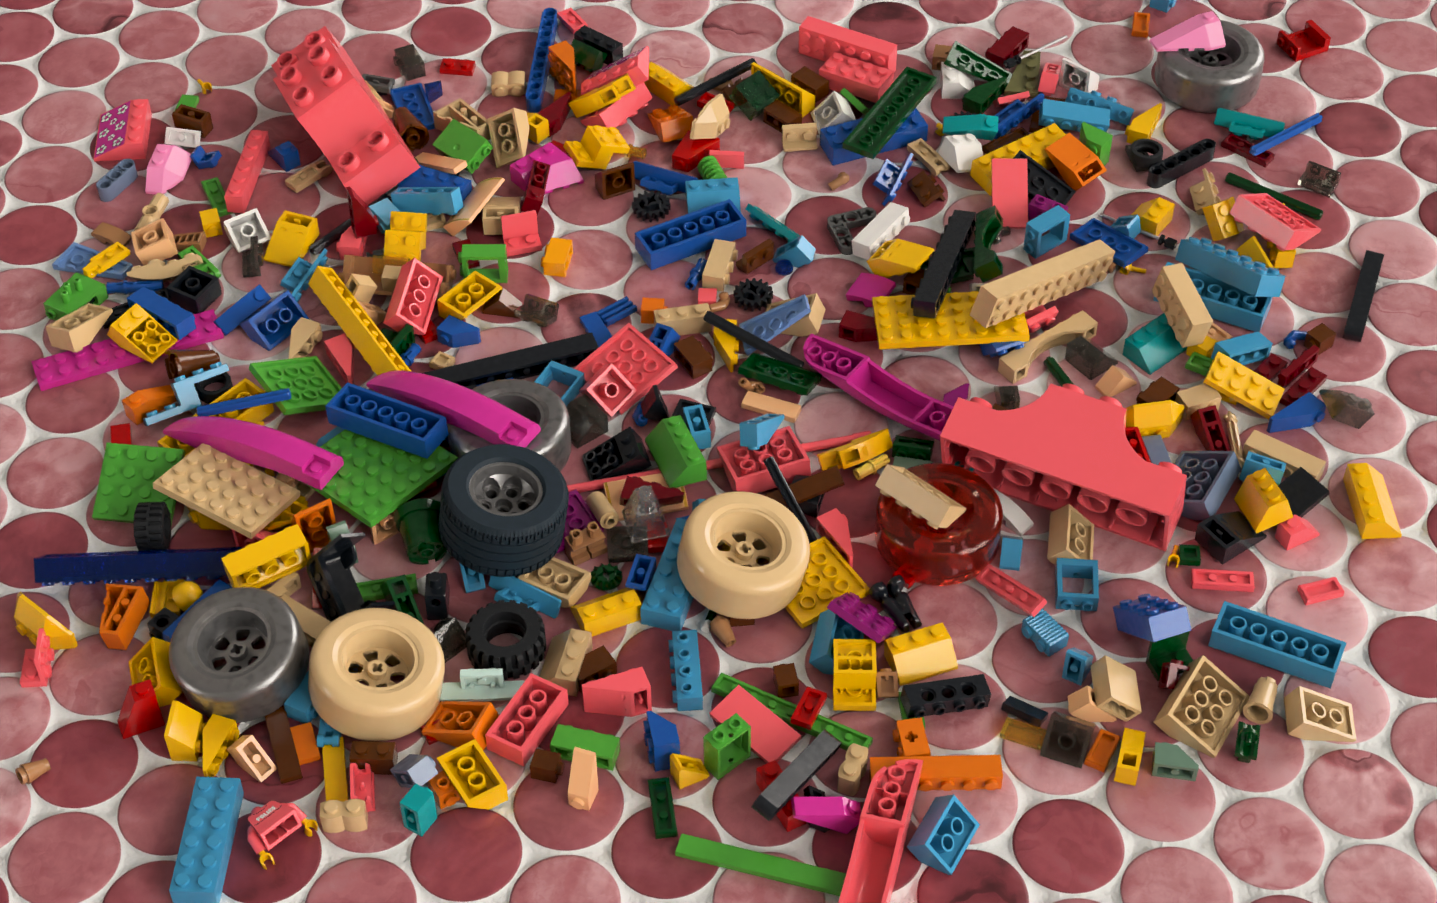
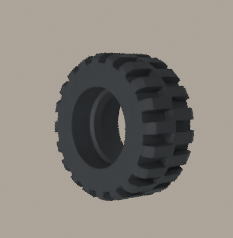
M498 600V603L493 604L491 602L486 605L487 607L478 609L476 611L477 615L473 614L465 629L468 658L475 669L503 668L504 680H508V678L518 679L522 674L525 676L531 672V669L534 670L539 666V661L541 662L545 656L546 637L543 620L534 608H528L527 604L522 602L519 604L516 600H510L509 602ZM505 633L517 634L522 637L518 643L511 646L502 647L489 643L494 637Z

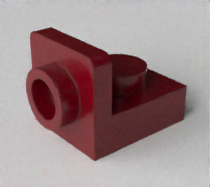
M1171 659L1170 662L1162 663L1158 688L1174 689L1178 682L1177 671H1189L1190 667L1184 666L1183 661Z

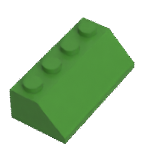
M681 415L662 419L645 438V443L668 487L677 488L707 480L706 460Z

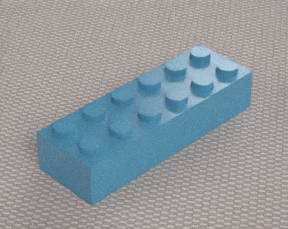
M1194 237L1181 239L1175 260L1255 297H1280L1286 277L1279 273L1280 270L1271 267L1267 268L1265 267L1266 264L1262 262H1253L1251 257L1238 255L1239 252L1235 250H1226L1224 245L1211 243L1212 240L1208 238H1201V240Z
M1167 262L1165 266L1173 265L1174 263ZM1185 267L1212 319L1254 332H1260L1270 310L1273 297H1255L1203 272Z
M676 519L640 608L641 624L669 631H681L694 599L682 583L677 568V552L686 519Z
M1224 601L1212 629L1208 646L1331 689L1346 642Z
M196 777L169 889L173 903H220L244 796L240 778Z

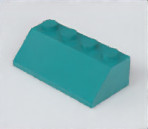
M1163 313L1125 339L1122 355L1151 375L1186 351L1187 347L1182 348L1180 342L1177 341L1172 327L1169 326L1165 313Z

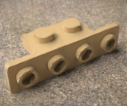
M1206 168L1202 169L1205 180L1189 187L1198 215L1204 213L1202 207L1221 201L1220 197L1217 196L1219 193L1217 186L1213 184L1216 182L1212 172L1208 173Z

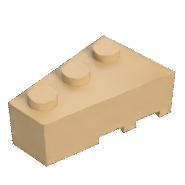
M461 98L433 112L434 125L438 130L443 131L454 118L488 141L491 140L487 119Z

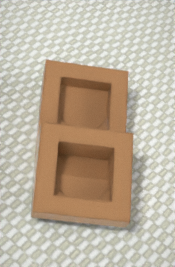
M104 222L91 232L93 237L105 245L107 243L113 245L119 242L126 246L132 240L131 235Z

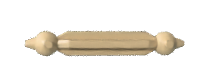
M1228 411L1227 415L1225 414L1223 418H1225L1227 423L1231 451L1235 452L1242 469L1245 460L1242 457V447L1237 426L1238 420L1231 411Z

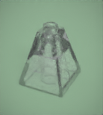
M652 486L635 488L622 510L631 543L669 536L670 530L661 503Z

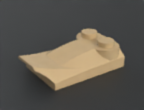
M553 557L541 568L524 575H519L516 578L561 599V607L568 608L575 605L588 589L591 572Z

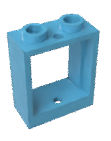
M1057 205L1027 222L1023 249L1036 259L1067 241L1070 214ZM1050 229V232H1049V233H1047L1046 235L1042 236V233H1044V232H1046V231H1048V230Z
M552 360L534 381L545 387L552 380L570 386L561 397L566 408L570 406L580 393L579 390L585 385L583 372Z
M1057 558L1055 567L1056 609L1097 611L1099 602L1098 560ZM1062 577L1092 579V594L1063 592Z

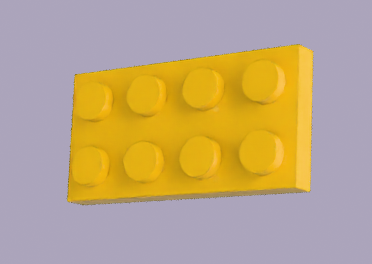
M1219 351L1215 355L1203 383L1268 420L1274 415L1285 390Z

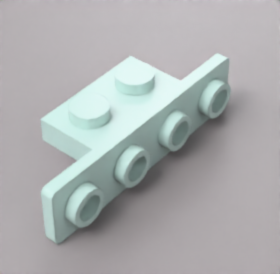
M503 668L460 669V682L443 683L440 701L511 700L525 681H504Z

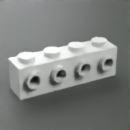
M890 202L852 240L853 255L868 260L885 241L892 240L910 222L909 208Z

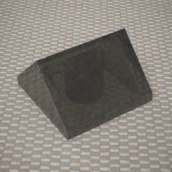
M456 617L444 618L430 628L442 647L445 663L467 647L465 632Z

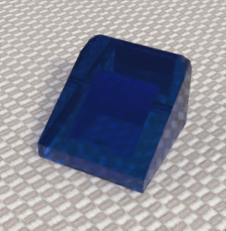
M441 80L424 84L429 103L443 95Z

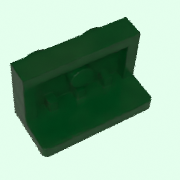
M896 435L892 446V457L900 456L931 461L934 441Z

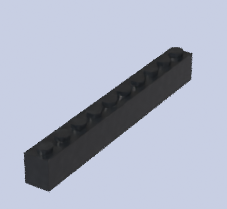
M954 210L953 215L949 216L948 225H945L940 242H937L936 251H933L932 260L928 262V269L924 271V278L920 279L919 288H916L915 297L911 299L913 316L936 318L975 229L976 212Z
M591 332L422 374L445 379L464 387L512 377L513 379H525L540 375L551 360L568 367L577 366L598 349V345Z

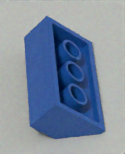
M419 165L420 168L401 181L397 188L460 187L462 201L472 191L471 180Z

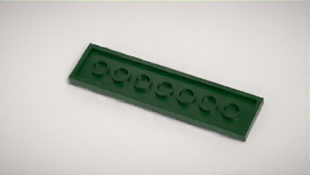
M906 67L844 140L842 148L874 159L936 84L937 77Z

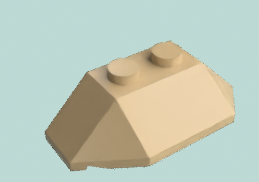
M719 93L707 102L700 111L698 118L693 120L690 139H715L729 128L731 121L729 119L730 112L723 94Z

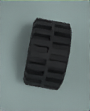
M140 502L135 509L134 538L136 546L141 553L166 552L169 547L171 518L165 502Z

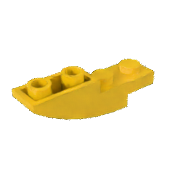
M627 73L600 88L597 87L568 104L576 118L620 100L622 96L632 92L636 87Z
M886 428L851 440L852 443L817 454L821 471L837 466L838 469H847L891 449L893 444L889 430Z

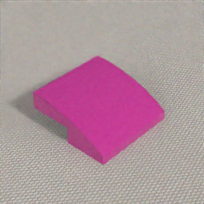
M861 273L846 293L847 301H863L865 307H873L872 297L889 296L896 287V283L879 275Z

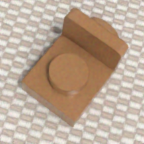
M890 668L879 669L876 677L877 699L899 697L897 671L892 672Z

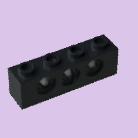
M984 674L904 685L900 700L907 719L929 715H942L950 712H962L970 709H982L988 707L992 694Z

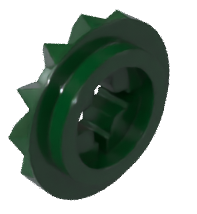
M601 563L599 567L594 566L590 582L599 590L608 591L615 589L622 582V571L618 569V566H612L611 563L608 565ZM604 573L609 575V580L603 576Z

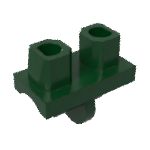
M1239 721L1234 753L1238 761L1250 763L1251 760L1257 759L1261 725H1247Z

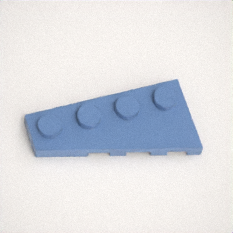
M73 242L52 266L54 270L84 274L82 268L87 266L90 259L100 252ZM121 260L96 276L124 280L127 276L126 272L131 271L133 264Z
M805 294L739 324V327L768 342L811 312L808 298ZM743 342L744 351L747 355L757 350Z

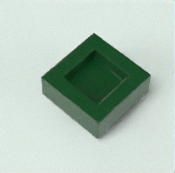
M1179 544V565L1200 566V545Z

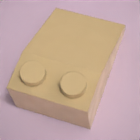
M512 108L487 119L496 168L503 167L526 156L529 135V122L526 111Z
M817 293L806 295L811 312L781 332V334L799 337L808 336L811 333L814 335L818 334L826 309ZM795 298L768 304L765 312Z
M88 303L45 326L51 346L72 352L81 351L83 347L90 344L113 312L112 308Z
M1298 686L1284 697L1288 735L1313 741H1356L1352 705L1350 703Z

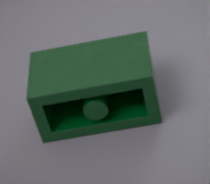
M573 39L571 46L574 48L575 65L580 66L582 64L584 65L583 69L591 73L593 70L601 69L607 54Z

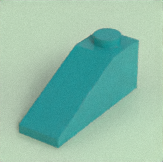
M976 114L943 117L942 134H973L977 139L992 141L998 133V116Z

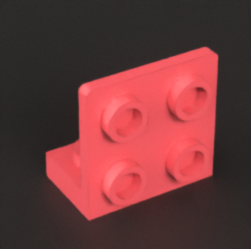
M535 210L501 216L503 243L506 244L507 257L542 251Z
M39 628L36 648L25 649L20 678L22 688L47 686L48 678L52 676L51 661H54L55 653L54 649L50 647V637L46 636L44 628Z

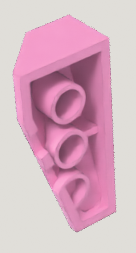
M1213 11L1198 14L1149 40L1157 52L1178 51L1181 48H1187L1188 51H1194L1195 48H1204V51H1211L1223 48L1226 45L1221 22Z

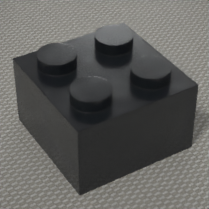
M188 266L167 287L170 302L194 314L204 312L222 294L218 277L192 266Z

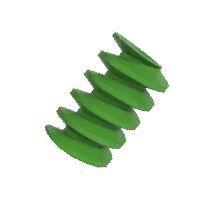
M706 156L698 163L697 169L703 180L727 178L714 156Z

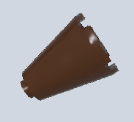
M406 107L395 109L393 112L394 127L410 152H414V149L417 148L419 150L422 149L429 141L428 129Z
M171 349L165 352V354H168V358L165 359L167 375L169 379L173 380L182 375H185L186 378L192 376L193 371L201 368L204 371L211 369V364L220 362L219 354L215 353L214 350Z

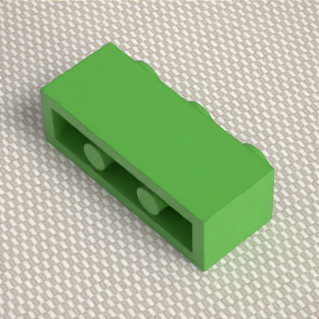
M561 724L557 725L550 743L551 752L561 753V759L572 761L575 747L595 752L597 767L612 771L621 750L619 737Z

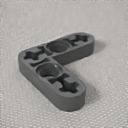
M865 207L828 217L827 229L842 254H853L852 240L854 238L849 229L868 225L876 217V211L873 208ZM853 218V219H856V220H855V221H849V220H847V219ZM842 233L845 234V236H838L837 234Z

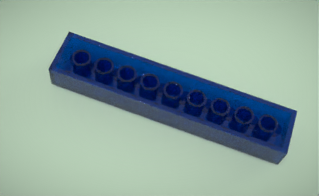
M245 547L44 554L34 558L35 583H42V586H53L62 582V585H75V583L83 581L84 585L96 584L100 580H103L104 584H112L123 579L124 583H134L141 579H145V582H156L162 578H165V581H177L182 577H186V580L190 581L198 580L202 576H206V580H214L227 575L221 558Z

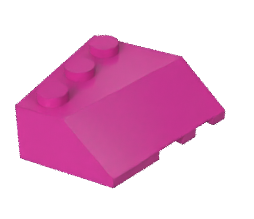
M551 142L510 165L511 181L523 191L526 190L533 160L550 165L545 194L551 193L553 189L559 187L563 189L569 188V185L573 183H578V185L584 183L572 158Z

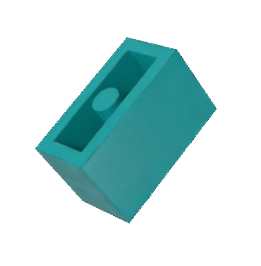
M415 783L399 802L404 827L421 837L438 818L434 794L428 787H421Z

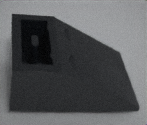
M631 427L582 455L590 481L638 473L652 466L642 438Z
M1240 511L1212 515L1200 522L1197 526L1195 540L1223 565L1265 539L1267 535L1263 532L1256 534L1246 517Z

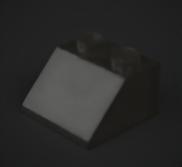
M1079 336L1067 343L1065 360L1090 380L1109 370L1112 365L1118 364L1114 357L1086 337Z
M1321 389L1319 391L1333 420L1360 429L1375 415L1371 408V402L1366 398H1360L1353 393L1349 394L1341 390Z
M586 394L569 402L566 408L570 419L571 443L577 449L608 432V416Z
M1054 711L1050 717L1040 756L1082 768L1096 724Z

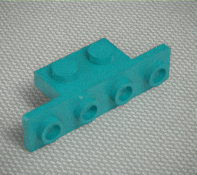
M1223 108L1217 109L1214 121L1215 125L1228 127L1229 131L1236 136H1242V134L1249 135V138L1259 140V138L1264 136L1271 137L1283 131L1285 127V122Z

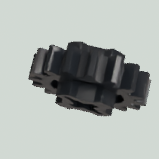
M653 190L650 193L644 191L643 195L639 193L638 198L634 197V202H632L633 214H637V218L642 217V221L649 219V222H652V219L659 221L660 217L664 219L665 215H669V198H666V194L660 195V191L654 193Z
M755 278L752 281L746 279L745 283L740 281L739 286H735L734 302L738 303L739 308L744 306V310L751 308L753 312L757 308L761 311V307L767 308V304L772 303V286H768V282L762 283V279L756 281Z

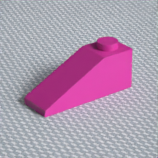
M845 797L791 798L793 818L848 834L859 824L861 807L858 801Z

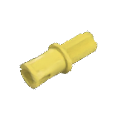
M886 454L874 460L869 459L864 465L853 469V474L857 480H861L870 474H876L877 470L890 463V459Z

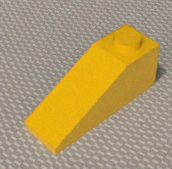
M1163 104L1155 105L1134 118L1131 125H1127L1125 131L1127 143L1132 144L1138 139L1151 138L1160 119Z

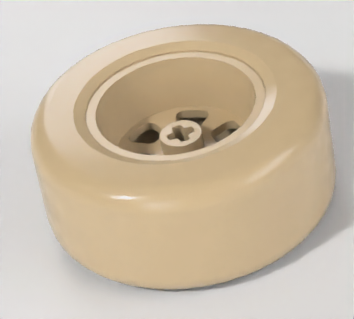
M726 492L704 500L689 515L678 547L677 568L681 581L687 591L706 608L726 617L758 619L781 611L797 595L809 563L810 544L801 522L781 503L753 492ZM727 544L731 549L730 551H720L717 547ZM757 558L767 559L769 564L760 566L756 563Z
M365 608L346 613L330 622L320 632L312 647L308 690L313 707L329 726L352 738L365 741H388L409 735L422 727L430 719L439 704L445 673L443 650L438 639L427 626L403 612L387 608ZM356 664L363 668L361 673H350L348 671ZM392 675H403L405 677L398 684L390 680ZM360 681H364L365 683L368 684V686H367V685H364V684H361V683H359V682H360Z

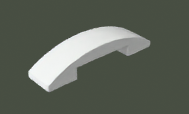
M971 482L960 492V495L975 505L979 502L1006 521L1005 526L1019 536H1022L1034 525L1029 516L1015 502L988 485Z

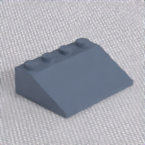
M1181 451L1174 463L1182 470V474L1187 475L1181 516L1192 520L1204 521L1216 514L1241 471L1234 451Z

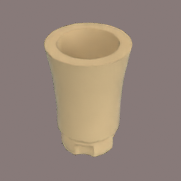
M1268 676L1260 677L1254 685L1253 691L1243 707V714L1248 720L1258 724H1266L1272 720L1278 688L1276 680Z

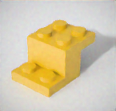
M588 125L580 142L565 141L563 145L577 167L606 169L613 153L628 154L630 147L617 128L601 127L599 125Z
M391 211L390 229L385 230L384 259L410 261L416 258L421 262V250L426 249L427 213Z
M833 639V710L876 711V642L872 639Z

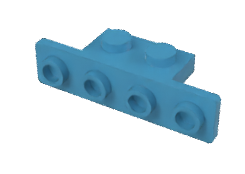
M1073 87L1069 89L1065 102L1110 109L1111 120L1129 125L1134 109L1121 105L1117 102V98L1112 96L1102 97V93L1095 90L1084 92Z
M324 248L313 264L298 257L282 279L280 285L292 291V296L297 302H299L302 296L301 292L308 289V283L316 267H324L328 260L326 256L327 249Z
M490 576L489 586L498 590L495 593V601L504 600V602H509L510 600H516L517 603H525L528 605V608L532 607L536 611H540L552 618L558 617L561 599L514 576Z

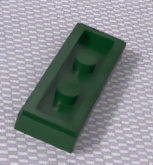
M669 777L649 779L648 789L655 838L677 837L678 832Z

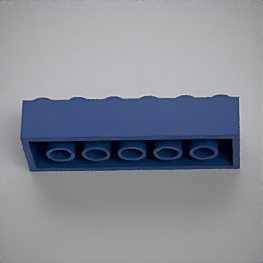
M917 108L913 110L878 154L906 147L907 144L920 138L927 141L928 124ZM863 118L820 129V146L833 166L865 157L842 148L844 140Z
M728 199L635 232V249L650 270H654L711 249L714 239L734 241L745 237L747 220L733 202Z
M348 382L325 406L329 424L426 459L449 435L446 417Z

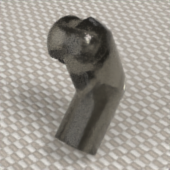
M1008 226L1003 227L992 244H1000L1002 241L1000 237L1011 234L1010 228Z

